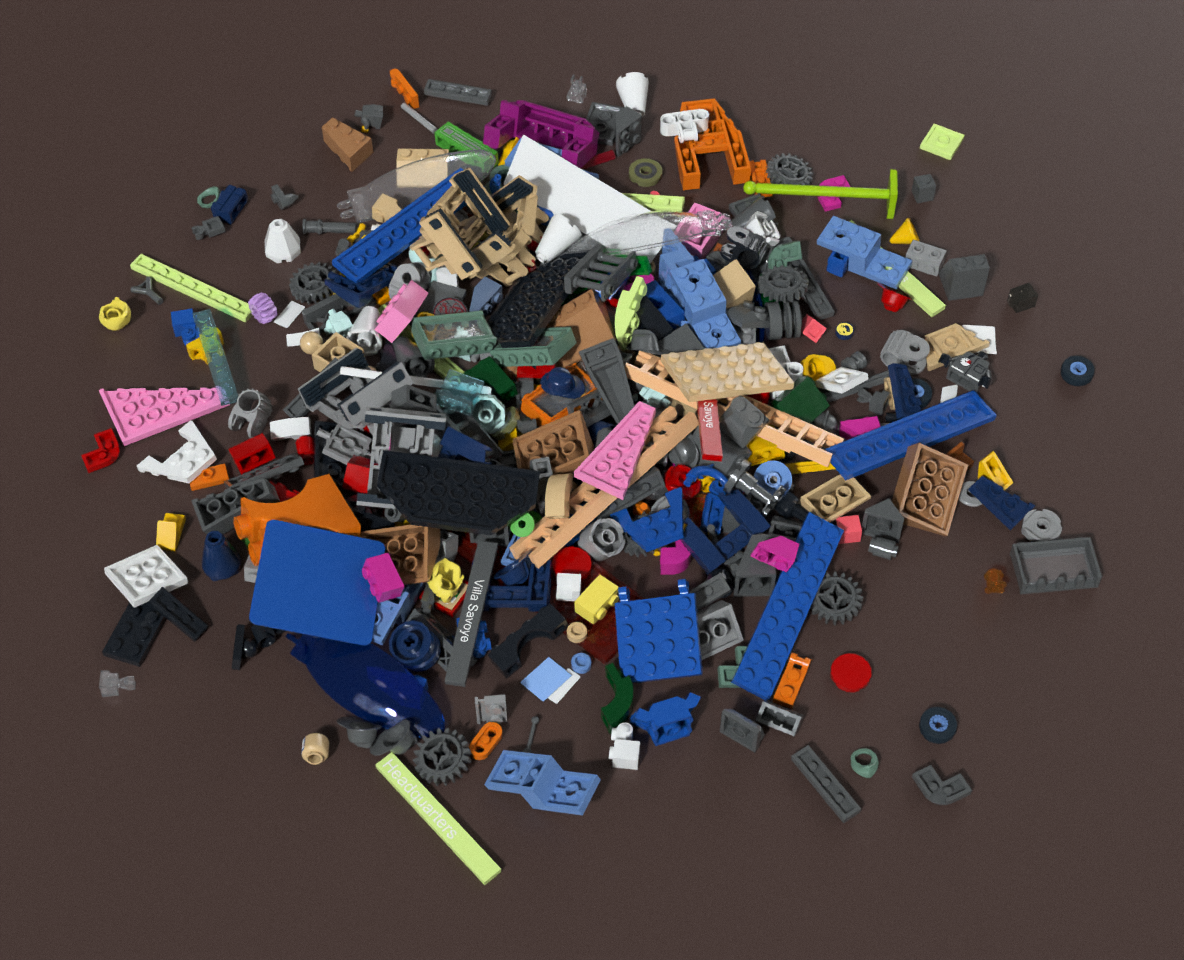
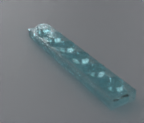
M207 309L192 313L220 404L223 406L237 402L238 393L211 310Z

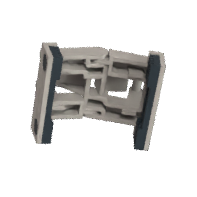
M355 348L299 387L298 391L306 408L314 412L318 409L345 429L355 428L357 432L371 433L373 436L374 423L365 422L366 406L385 408L389 405L391 408V392L406 384L411 386L414 383L402 362L394 363L375 379L340 374L342 366L371 370L362 353L363 351ZM348 386L353 393L342 401L335 397V395ZM392 422V426L396 427L407 425V423Z
M366 406L365 422L374 423L368 490L367 494H357V506L396 509L377 487L383 450L432 457L434 430H445L446 414ZM392 422L417 424V429L392 426Z

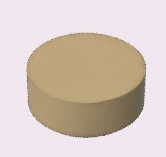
M581 622L571 623L567 628L568 639L573 643L583 642L587 637L586 626Z

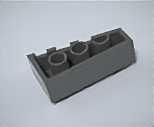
M265 478L242 484L235 489H225L224 492L216 495L212 493L206 495V498L191 500L202 531L206 534L211 531H219L225 534L234 528V517L241 515V498L243 497L261 503L280 502L275 487Z

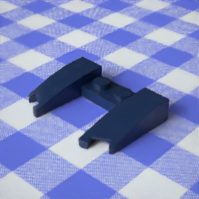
M388 262L368 278L358 283L330 271L328 278L331 281L325 279V285L348 303L361 308L371 302V295L389 286L398 266Z
M447 427L439 443L443 447L438 458L459 460L462 455L475 463L491 465V463L485 462L486 451H492V448L456 429Z
M735 490V494L725 496L724 492L717 495L740 526L715 545L711 543L689 517L684 520L687 527L684 531V538L680 540L707 575L748 545L752 535L763 533L771 527L761 513L739 490Z
M549 559L547 564H543L540 568H536L535 564L531 562L528 586H492V572L483 611H490V608H528L529 612H538L542 607H547L550 604L551 560Z

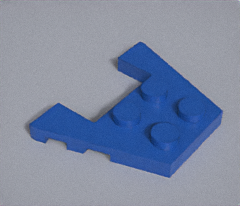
M681 487L665 493L669 508L642 517L636 521L631 520L625 508L610 514L611 519L617 521L623 528V531L627 532L632 540L646 552L684 538L683 491Z

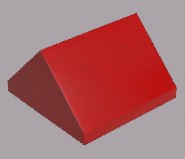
M357 455L352 456L347 462L342 486L343 490L367 494L371 459Z

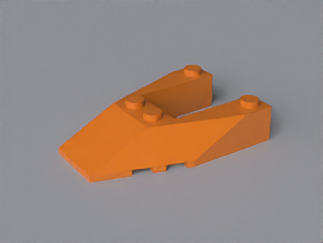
M715 98L682 102L680 112L705 109L709 113L708 129L704 132H698V141L690 140L680 143L678 135L675 136L674 144L682 189H700L701 174L695 154L724 151L733 185L750 181L751 165L741 131L735 128L734 122L728 119L725 111Z

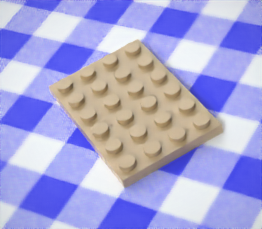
M764 342L746 345L739 344L738 346L730 347L722 346L721 348L713 349L705 348L696 351L688 350L679 353L671 352L661 355L662 364L688 402L794 388L793 380Z

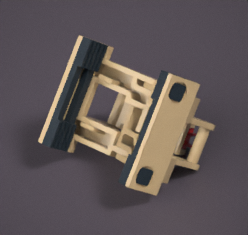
M471 168L458 172L449 179L452 186L427 212L426 217H422L419 222L422 236L409 248L415 251L426 266L427 272L445 265L451 274L457 273L461 280L479 272L483 265L473 251H470L472 246L485 231L490 236L498 229L500 232L506 231L511 225ZM465 201L474 213V216L459 222L453 212ZM441 253L443 254V256L438 258L437 260L433 262L430 261V259L437 258Z
M520 175L491 195L511 225L503 232H500L498 229L470 250L471 252L473 251L483 265L479 272L468 277L470 280L474 277L483 279L491 275L504 286L509 287L515 280L525 277L536 269V258L529 251H536L543 236L538 225L546 223L549 217L537 207L538 196L536 194L538 186ZM499 263L506 265L507 271H511L514 273L509 276L499 265Z

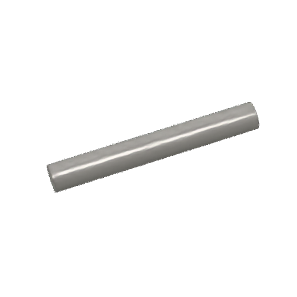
M402 103L401 108L435 134L434 132L438 129L408 104Z

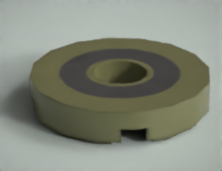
M642 158L630 165L629 178L633 183L635 182L641 187L654 186L662 179V167L655 160Z
M513 406L505 409V424L494 434H490V436L495 440L504 439V434L511 433L517 426V420H520V411Z

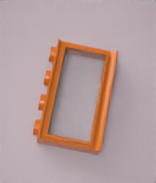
M576 362L571 366L565 367L572 375L577 376L584 383L585 391L581 397L597 390L588 374L579 368ZM540 384L534 391L523 396L521 411L531 420L536 419V424L541 427L567 416V405L579 398L570 399L550 395L542 389ZM590 399L588 404L589 408L592 407L595 399ZM575 407L574 412L580 410L581 407Z

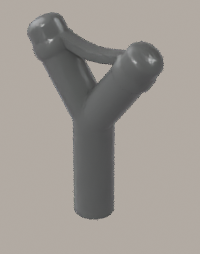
M150 276L146 277L142 284L131 287L132 293L148 295L158 305L163 303V299L152 289L153 281Z

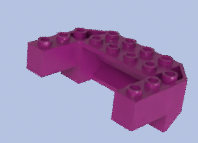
M502 100L500 114L485 125L483 144L488 145L492 149H499L512 137L520 139L525 135L537 143L562 149L561 157L581 168L596 155L599 132L585 118L524 100H517L516 102Z

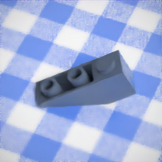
M484 277L474 287L469 312L483 311L484 317L490 314L492 308L503 299L502 285ZM477 320L469 321V328L477 326Z

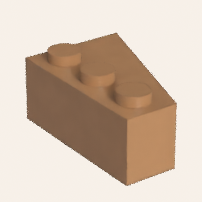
M332 117L322 126L324 142L335 154L337 153L341 161L349 167L351 172L373 153L372 139L339 120Z

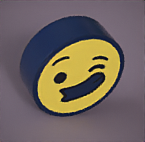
M841 322L836 326L835 335L839 339L849 340L852 338L854 328L850 323Z

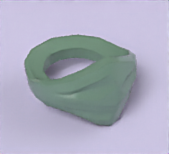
M215 186L206 189L198 196L197 203L202 208H211L212 203L219 199L220 189ZM206 196H216L213 202L209 204L202 203Z
M858 749L850 757L852 769L862 777L871 778L878 769L879 760L877 755L870 749ZM859 754H868L872 757L871 763L868 765L857 763L855 758Z

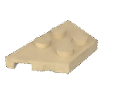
M956 323L925 335L924 339L930 347L929 354L926 357L927 370L931 371L944 366L943 363L938 362L943 353L948 354L951 358L963 355L966 352L976 353L988 348L990 342L986 339L982 341L976 338L975 333L965 330Z

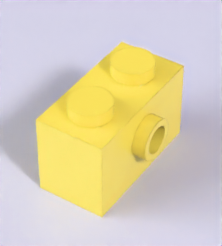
M599 575L575 600V612L594 625L598 620L604 618L611 606H615V603L618 602V586L602 575Z

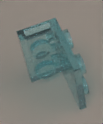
M450 369L441 390L437 389L435 392L436 403L471 416L483 389L484 381Z

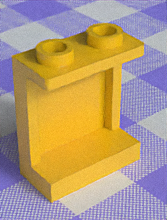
M755 436L747 445L752 452L748 458V461L752 463L751 466L785 458L784 450L777 448L776 444L758 436Z

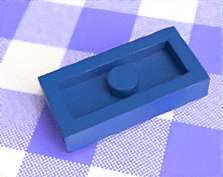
M712 493L706 495L700 530L707 532L708 525H714L716 536L721 532L725 505L717 495Z

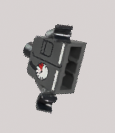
M980 351L977 355L966 352L963 355L952 358L948 354L943 353L938 360L939 363L944 364L945 368L949 367L946 379L968 391L974 390L978 393L981 386L988 389L992 384V372L989 370L990 363L986 361L988 355L983 351Z

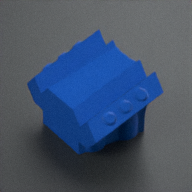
M690 692L683 699L676 696L654 703L646 710L639 708L631 715L629 724L646 730L655 746L690 736L692 732L691 723L693 722L691 711L697 706L701 697Z

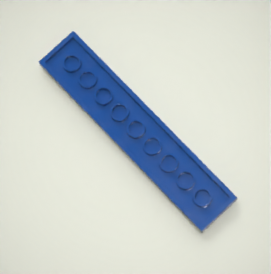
M459 168L334 258L332 265L355 283L368 278L422 236L419 223L421 218L426 217L427 212L452 186L449 179L454 174L463 171V169ZM463 201L453 213L455 214L466 206V202Z
M973 390L826 448L825 451L833 454L831 464L846 481L905 457L908 446L921 443L930 447L994 421L997 415Z
M811 512L806 515L795 542L799 543L795 562L787 572L781 570L731 683L763 700H770L844 532L843 529Z

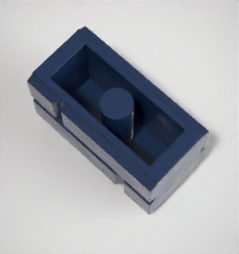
M228 185L225 190L221 191L219 199L211 205L213 217L218 216L221 222L223 221L231 225L248 202L246 190Z

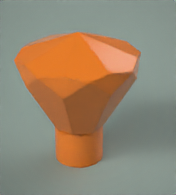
M640 501L633 505L632 514L634 516L636 514L640 516L644 511L646 514L650 512V507L646 502Z

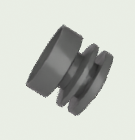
M793 300V302H790V305L786 301V303H783L782 309L779 303L766 302L764 308H766L770 318V326L765 328L768 341L780 340L782 331H784L787 339H790L792 335L794 338H799L801 335L802 315L798 301Z

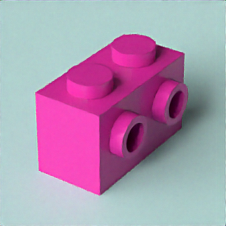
M389 553L367 558L362 568V574L368 580L371 594L376 597L378 603L400 597L404 584Z

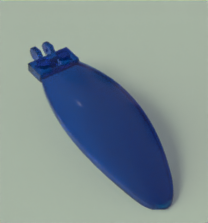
M287 633L285 636L296 644L290 654L304 663L318 685L334 701L351 713L385 729H390L402 720H408L410 722V730L417 738H422V736L430 738L429 732L432 731L436 735L438 728L444 732V715L432 696L408 669L379 647L371 643L363 646L302 634L299 640L293 634Z

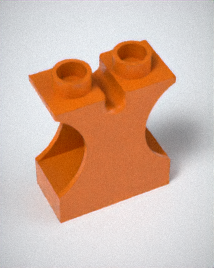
M330 474L307 480L304 489L298 495L283 502L261 503L243 497L241 498V515L235 516L233 519L238 538L240 540L248 538L250 541L248 551L254 566H259L266 524L270 520H279L360 537L361 531L360 523Z

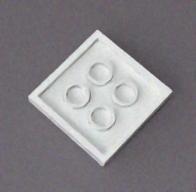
M158 545L104 568L105 575L134 608L148 602L161 587L170 592L188 584L187 577Z

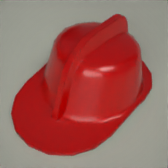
M877 283L883 288L881 302L885 309L897 312L905 306L908 300H912L886 285Z

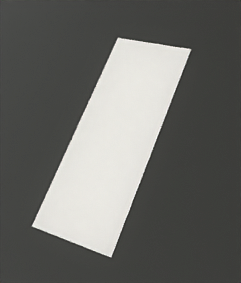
M522 136L503 183L504 185L518 175L538 186L536 195L538 196L537 205L549 209L554 215L560 214L570 220L568 223L571 226L575 224L581 232L609 249L621 250L622 255H629L632 251H635L636 256H647L649 263L652 262L662 248L663 231L670 229L673 232L677 226L527 136Z

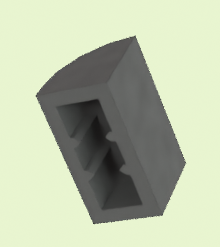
M765 700L761 704L755 721L795 736L805 715Z

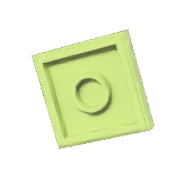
M933 124L920 144V149L951 160L964 140L965 135Z

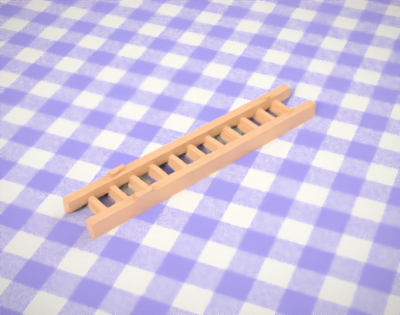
M639 351L635 364L641 366V368L629 363L625 364L624 368L628 379L697 409V402H688L677 384L667 381V379L673 380V378L662 364L660 357ZM743 395L744 398L749 400L769 419V422L756 436L776 444L777 448L788 453L792 451L825 467L830 465L833 454L821 448H829L844 441V438ZM739 396L717 399V402L720 401L727 404V406H723L717 403L719 418L730 407L732 400ZM769 423L776 427H779V429H775L769 426ZM786 431H788L789 433L795 435L796 437H793V436L787 434ZM803 439H806V440H808V441L814 443V445H811V444H809V443L803 441Z
M669 406L653 420L628 488L699 425L695 413L688 412L681 420L674 424L672 422L677 418L678 414L675 407ZM661 431H666L665 434L659 435ZM649 442L654 443L650 447L646 446ZM583 482L570 493L569 513L573 514V516L561 519H549L544 516L535 524L534 530L530 535L520 537L509 547L514 558L518 559L526 551L532 549L528 556L536 568H540L614 502L617 497L602 490L595 494L593 492L598 488ZM583 501L587 502L584 506L579 505ZM559 526L556 531L552 530L553 527ZM541 538H545V541L543 543H540L538 541Z

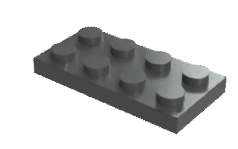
M292 453L223 482L226 489H235L242 484L261 478L266 480L271 478L274 480L282 477L284 472L289 471L291 473L299 470L300 466L304 465L301 456Z

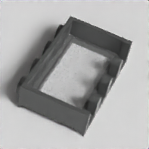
M1090 537L1056 539L1052 541L1039 540L1029 543L1018 542L1012 545L1009 554L1012 559L1020 594L1098 588L1102 579Z

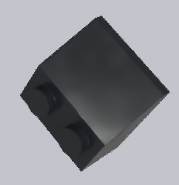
M357 495L345 499L361 525L360 532L395 527V523L390 522L385 517V508L357 506Z

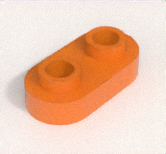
M486 723L471 741L469 749L472 752V758L475 760L486 759L502 739V728L498 723ZM494 733L495 736L490 737L489 734ZM478 749L484 750L481 753L477 752Z

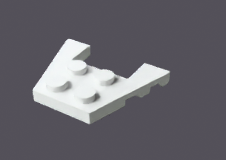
M190 420L178 430L180 436L188 440L187 443L163 463L148 456L137 465V468L142 473L147 471L155 476L164 475L168 479L189 484L217 459L193 421Z

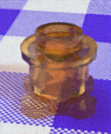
M993 568L984 574V579L987 582L985 593L1004 592V587L1007 584L1002 579L1004 577L1002 571Z

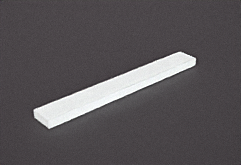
M344 366L340 368V374L375 379L382 374L381 371ZM410 376L415 385L491 395L492 388L489 386Z

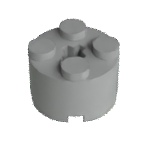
M598 519L583 528L578 546L589 554L591 560L596 562L604 561L623 550L625 546L623 528L614 519Z

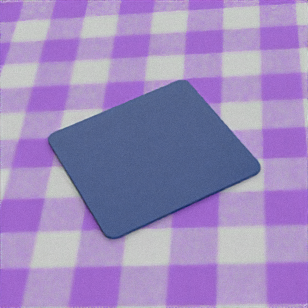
M268 521L249 613L250 622L255 625L352 644L369 645L373 637L378 601L371 594L370 584L363 577L362 568L367 558L385 554V545L376 540L284 521Z

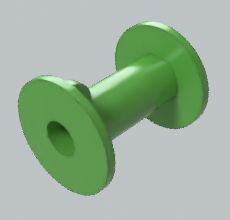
M530 511L510 523V529L514 535L526 537L533 532L535 524L542 517L539 513Z

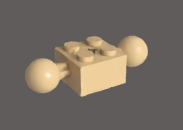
M313 331L306 332L300 339L301 349L306 354L312 355L314 369L319 372L335 357L339 360L355 348L362 350L364 354L363 348L337 332L324 344L322 337ZM368 366L371 370L377 371L374 367Z

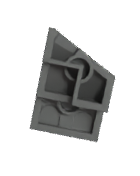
M432 281L428 289L429 294L423 301L420 312L432 313L436 303L447 297L457 298L463 302L467 295L466 290Z

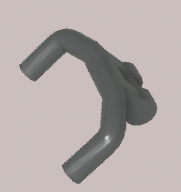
M712 524L708 525V538L715 545L719 542L715 534V526ZM741 550L724 562L728 572L734 579L738 568L737 564L740 563L744 554Z

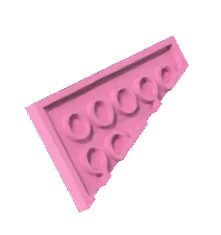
M639 401L574 471V477L624 500L655 417L656 408Z

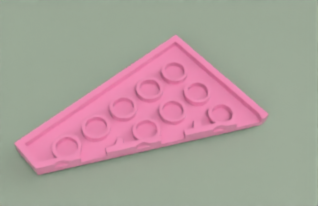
M222 387L200 388V390H188L187 388H159V390L119 388L117 391L99 390L124 446L230 405L229 399Z

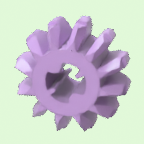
M266 293L256 294L248 301L251 314L259 323H269L277 316V308Z

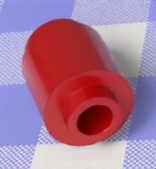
M307 435L301 436L295 442L297 454L302 457L304 465L313 464L314 438Z

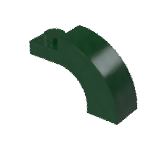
M610 663L605 665V676L615 693V697L611 703L601 708V719L609 734H612V728H617L619 724L626 723L633 708V684L630 676L623 678L621 670L619 668L616 669L614 664Z

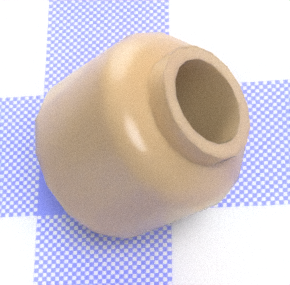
M311 733L305 736L301 751L303 759L313 765L324 762L329 754L330 742L328 738L320 733Z

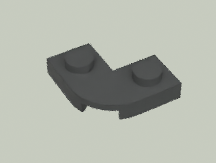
M929 765L912 775L913 780L923 795L929 801L938 805L952 804L972 793V789L961 773L942 782L932 765Z

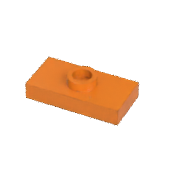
M220 464L204 469L199 476L190 482L191 490L195 491L224 484L223 481L229 479L226 465Z

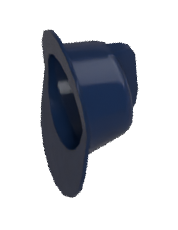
M563 367L553 368L540 381L542 389L554 396L576 399L581 397L585 391L582 380L572 375L569 370Z
M529 549L514 562L499 570L493 578H500L507 586H518L524 583L529 576V569L525 558L531 553L532 549Z

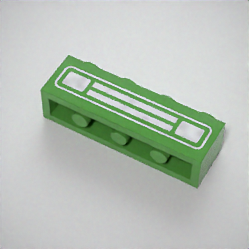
M447 122L434 132L437 146L442 149H449L450 154L466 164L481 168L484 175L499 164L498 152L495 149L484 145L481 140L474 138L471 134L466 133L450 122Z

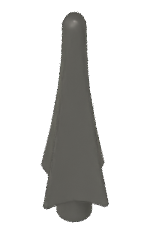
M426 583L420 607L423 608V612L426 614L430 613L431 609L434 610L435 602L434 593L429 588L428 583Z

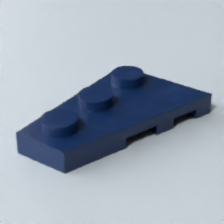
M896 363L888 365L897 419H902L922 411L919 406L922 403L920 398L915 396L913 391L915 385L907 366Z
M981 476L968 489L1009 530L1013 529L1036 506L1032 503H1025L1016 494L1011 495L1003 490L1002 486L984 476Z

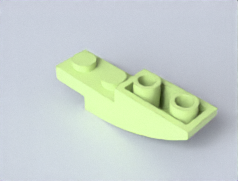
M636 276L630 291L622 290L616 308L615 333L622 350H626L627 345L631 343L633 331L639 326L640 319L636 312L640 308L643 296L647 293V285L644 279Z

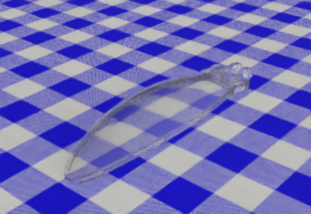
M475 149L440 154L403 165L375 179L365 187L348 190L349 200L339 202L337 207L339 209H346L351 206L352 209L341 212L340 216L342 219L355 216L357 224L374 220L372 219V206L382 193L398 200V206L402 210L459 168L463 170L471 168L479 181L482 182L493 169L496 157L486 150Z
M668 210L643 212L625 216L598 227L573 243L567 252L591 250L596 244H602L603 252L606 255L614 256L665 246L701 236H721V231L728 230L733 224L728 214L720 213L716 216L715 211L710 210L697 211V213Z

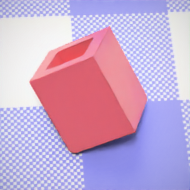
M806 314L802 320L801 333L817 343L827 328Z
M859 515L843 516L835 519L836 526L844 530L838 544L860 542L862 528Z

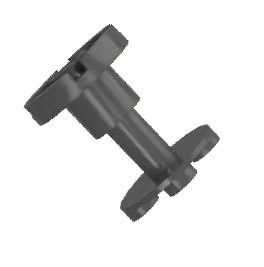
M744 459L739 464L741 468L735 469L725 484L723 491L730 495L737 488L747 496L751 493L766 504L761 512V515L766 518L774 509L776 501L785 493L786 488L783 487L784 485H781L774 494L768 492L757 484L759 481L757 478L748 473L752 463Z

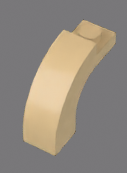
M572 473L556 474L549 477L545 494V517L549 519L569 518L570 492H573L578 487V484L573 482Z

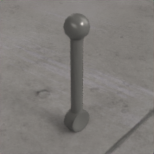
M537 716L531 719L532 727L527 747L523 750L525 753H532L530 748L536 724L539 723Z

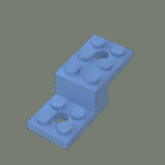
M836 216L831 218L817 239V245L849 257L848 271L894 289L898 288L912 266L911 259L880 248V233ZM842 234L845 237L839 238L837 235ZM885 267H891V268H893V269H891V270H885L884 268H885Z
M670 229L663 231L658 284L662 285L668 295L672 296L675 302L685 310V302L670 276V271L695 262V259L688 252L685 245L679 241L677 235Z
M704 259L671 270L670 276L685 302L684 316L702 346L713 349L741 344V340L726 314L727 300ZM692 278H696L699 281L697 283H692L689 280ZM720 333L721 337L715 338L712 334Z
M427 582L408 584L404 587L400 597L377 603L375 618H378V621L374 623L371 642L383 646L394 624H402L406 621Z
M503 750L484 785L488 790L521 794L533 809L583 816L601 779L595 774L564 771L551 755Z

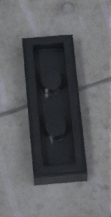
M161 587L148 602L194 642L208 627L203 620L164 587Z

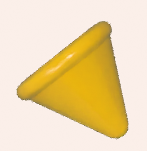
M906 218L905 222L889 240L890 243L911 244L913 240L919 241L914 225L909 218Z

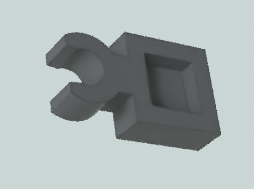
M216 216L202 221V226L192 227V232L195 234L196 240H201L205 235H208L210 238L224 233L225 227L220 218Z

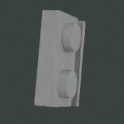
M505 695L484 696V699L475 697L477 724H480V721H486L487 723L496 722L498 724L507 722Z

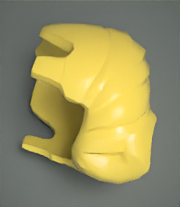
M115 297L110 304H106L100 309L99 320L109 330H121L130 322L131 310L127 303L121 301L119 297Z
M444 558L434 565L430 581L427 583L436 596L440 597L444 603H449L457 595L464 575L461 576L458 564Z

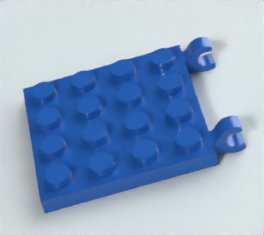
M686 579L678 580L680 595L630 601V590L627 587H618L620 602L615 603L619 667L623 678L630 676L632 683L703 675L696 594L689 593V581H686Z

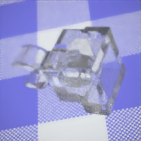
M572 75L570 79L572 85L567 94L568 101L583 104L587 95L586 84L582 83V76L579 80H576L575 75Z
M101 670L99 688L102 697L119 696L120 687L126 690H135L136 682L134 681V676L120 679L118 673Z

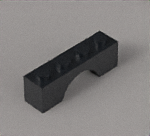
M551 603L547 607H542L536 616L526 620L520 629L509 634L503 643L492 648L488 654L491 663L506 679L522 667L520 660L521 651L529 641L540 637L555 640L567 630V621Z

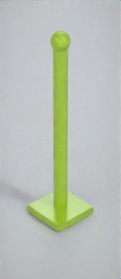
M890 169L887 189L770 183L756 184L753 181H747L743 186V190L748 195L756 192L760 194L887 199V219H893L898 196L897 171Z

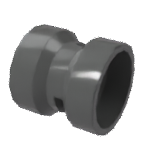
M856 351L850 358L846 357L843 359L841 366L853 370H862L867 366V360L861 352Z

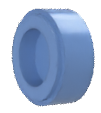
M581 652L572 657L571 667L576 673L584 674L591 669L592 661L588 654Z

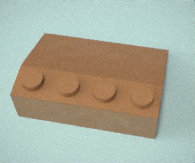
M593 289L560 307L546 326V328L571 327L577 342L556 362L555 368H565L581 361L579 355L581 350L612 338L616 340L605 301H601L598 293ZM548 336L549 342L546 345H542L539 338L537 341L540 346H547L553 340V336Z
M580 410L512 439L517 468L530 470V460L549 457L553 475L572 473L573 478L574 471L595 449Z
M921 443L908 446L892 498V503L904 517L903 524L948 536L968 464Z
M404 525L360 532L361 538L380 541L385 545V553H389L404 585L430 581L440 549V529Z

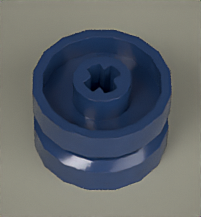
M412 620L400 624L392 632L389 640V650L393 658L410 671L421 672L431 668L439 659L441 643L437 635L422 622Z

